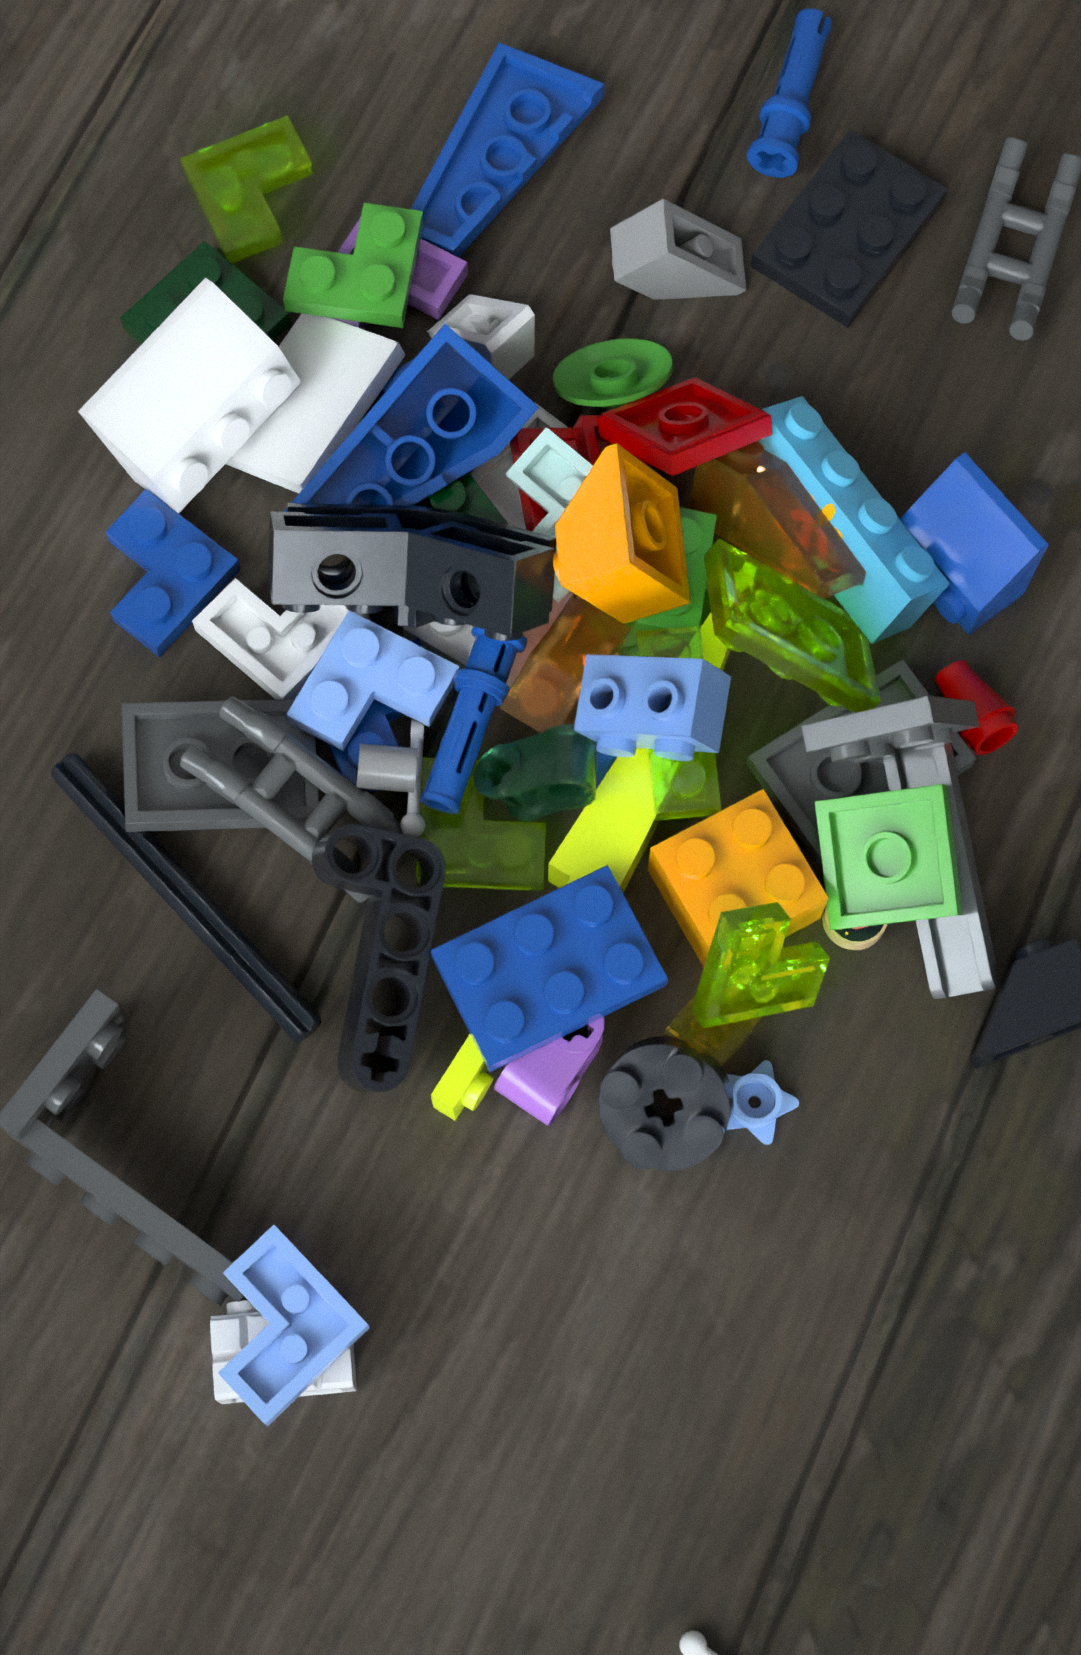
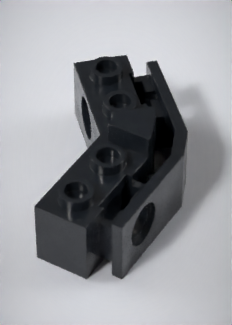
M287 503V512H270L268 586L272 604H283V608L291 612L310 613L320 610L321 605H346L349 611L371 614L381 612L384 606H393L392 610L398 626L418 628L432 622L451 626L468 624L484 629V635L490 639L513 641L522 638L523 632L549 623V613L552 612L555 574L553 555L556 551L557 543L555 537L454 510L415 505ZM340 554L346 556L337 565L327 566L321 564L323 559L329 555Z

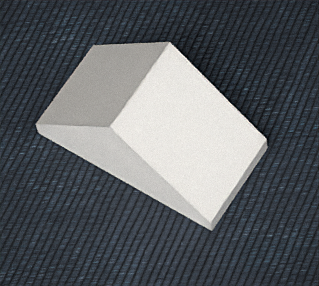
M469 294L427 331L431 338H433L444 324L448 325L508 380L534 357L535 315L529 305Z

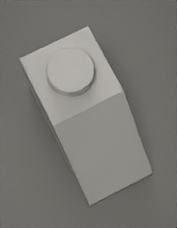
M661 199L610 228L613 256L612 267L615 282L654 300L732 296L747 291L741 238L665 199Z

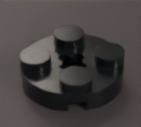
M673 1036L646 1038L626 1048L602 1080L599 1096L601 1122L609 1139L622 1151L625 1161L632 1167L641 1170L655 1168L667 1171L685 1169L702 1162L721 1145L734 1108V1097L730 1080L724 1068L708 1052H705L703 1055L695 1048L686 1046L685 1040ZM664 1089L668 1098L679 1097L683 1106L676 1109L674 1117H664L662 1113H656L652 1109L650 1104L656 1098L655 1090Z

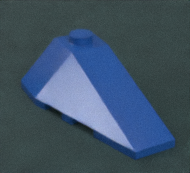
M444 324L291 503L414 505L499 455L539 407L448 325Z

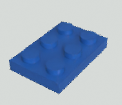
M608 865L430 950L431 957L489 1072L667 986L668 978Z

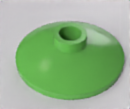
M627 338L598 342L573 352L557 365L553 373L554 388L557 394L568 402L613 410L646 397L661 388L672 375V356L666 348L648 340Z

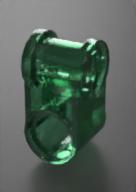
M559 725L551 727L543 733L508 744H498L490 748L477 763L473 776L474 786L483 796L491 800L500 799L503 801L510 815L522 822L534 821L540 817L567 809L583 808L590 805L596 798L597 742L574 731V725Z

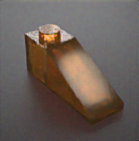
M756 441L696 467L688 509L717 515L714 533L822 599L864 583L866 571L787 462L764 450L762 443Z

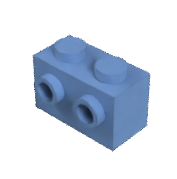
M587 654L574 731L597 742L596 750L598 752L617 757H634L636 748L654 749L655 755L678 761L693 760L694 752L719 753L731 676L704 659Z

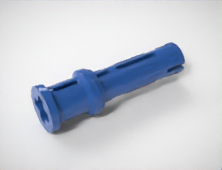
M804 9L797 14L775 93L762 104L759 114L762 124L758 139L754 140L749 146L747 160L756 171L763 175L784 178L791 176L797 171L800 159L797 147L800 137L809 130L812 118L807 106L809 96L817 75L823 49L832 27L830 17L826 16L823 18L821 28L818 29L824 13L820 10Z
M472 627L471 634L475 638L465 668L456 671L454 677V687L459 694L444 736L441 739L424 792L421 793L419 798L420 802L424 805L448 814L459 813L460 803L474 763L478 757L494 707L500 706L503 701L508 699L510 687L506 683L516 654L525 651L527 638L524 635L518 640L500 641L486 637L484 629Z

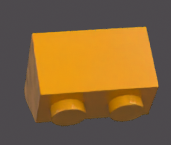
M617 443L605 447L555 524L557 551L553 555V566L561 586L623 624L690 604L677 487Z

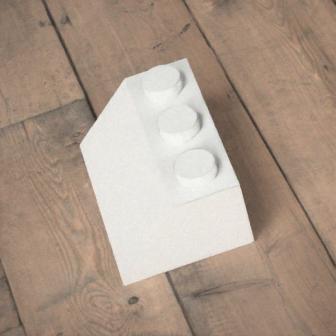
M205 278L78 412L137 484L149 490L177 513H180L302 382L279 347L213 282Z

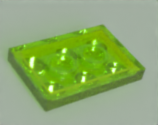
M720 538L704 554L714 635L726 647L735 652L744 651L766 663L781 678L786 680L794 679L811 688L832 706H843L854 713L874 709L881 703L869 641L845 610Z

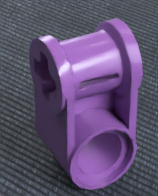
M604 1017L586 1025L585 1036L587 1039L577 1034L569 1042L561 1037L508 1063L498 1078L494 1090L547 1126H550L567 1105L577 1089L581 1077L601 1048L604 1033Z

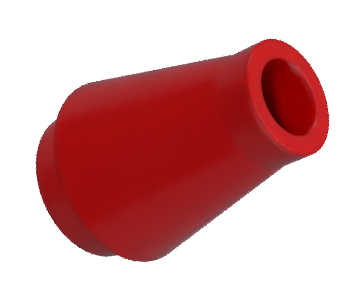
M959 660L953 662L938 673L935 683L941 690L944 698L975 701L980 727L958 731L957 733L966 745L973 749L976 755L992 753L1007 744L1016 735L1019 726L1014 720L1015 709L971 669L967 661Z

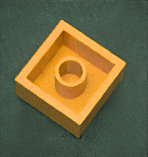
M764 789L650 848L647 870L709 978L819 920L829 899Z

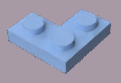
M348 611L287 712V720L289 724L342 751L345 750L374 699L430 727L455 684L454 677L460 667L362 616Z
M275 1225L267 1230L223 1272L269 1324L218 1372L267 1426L370 1328L364 1319Z

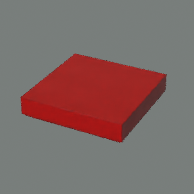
M696 377L605 412L597 417L599 437L612 444L617 443L632 455L671 476L772 435L770 414Z

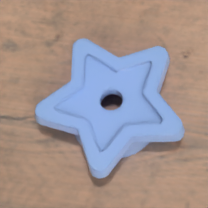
M764 1060L750 1074L744 1076L727 1074L734 1097V1108L727 1130L747 1128L760 1142L771 1144L774 1137L776 1118L797 1108L799 1100L780 1089L774 1079L771 1062ZM751 1097H757L760 1100L761 1105L758 1108H751L748 1101Z

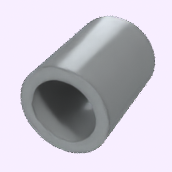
M360 743L357 788L414 793L418 748Z

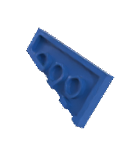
M499 42L411 207L412 210L423 211L424 224L421 239L459 258L604 98L605 84Z

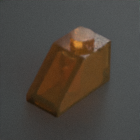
M575 597L532 650L500 709L553 741L571 736L574 731L586 655H617L632 628L584 599Z

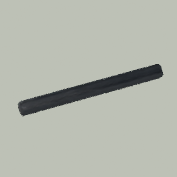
M72 753L53 767L51 775L59 787L283 1030L298 1043L314 1033L321 1024L319 1014L149 831L126 832L125 805L78 754Z

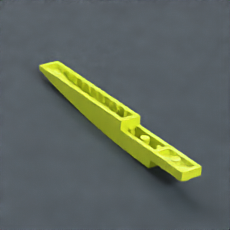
M746 558L682 658L704 659L724 671L752 590L757 564ZM636 748L634 757H618L550 861L548 882L561 888L608 865L622 893H624L663 816L687 761L662 758L654 754V749ZM470 1034L431 1093L433 1108L454 1121L464 1106L472 1111L477 1108L494 1078L486 1073L488 1068Z

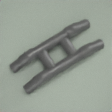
M1007 137L1005 138L956 295L952 316L957 322L963 324L974 320L987 276L1022 285L1009 331L1013 338L1027 340L1034 332L1047 282L1081 174V157L1072 154H1062L1044 213L1010 203L1028 143L1016 138ZM1003 226L1037 236L1029 262L995 253Z
M234 696L224 702L220 709L219 717L245 733L247 738L263 747L270 754H275L255 781L250 784V781L235 769L219 759H214L196 746L188 748L181 758L180 767L205 782L209 788L223 796L230 803H235L308 859L310 864H312V852L316 842L329 833L346 810L362 825L404 834L401 830L400 822L378 799L366 790L363 791L357 788L349 779L288 733L289 731L261 711L254 710ZM294 771H297L325 793V796L303 824L272 801ZM334 847L333 858L336 865L342 871L355 873L358 869L356 864L341 850ZM345 890L357 902H363L369 896Z

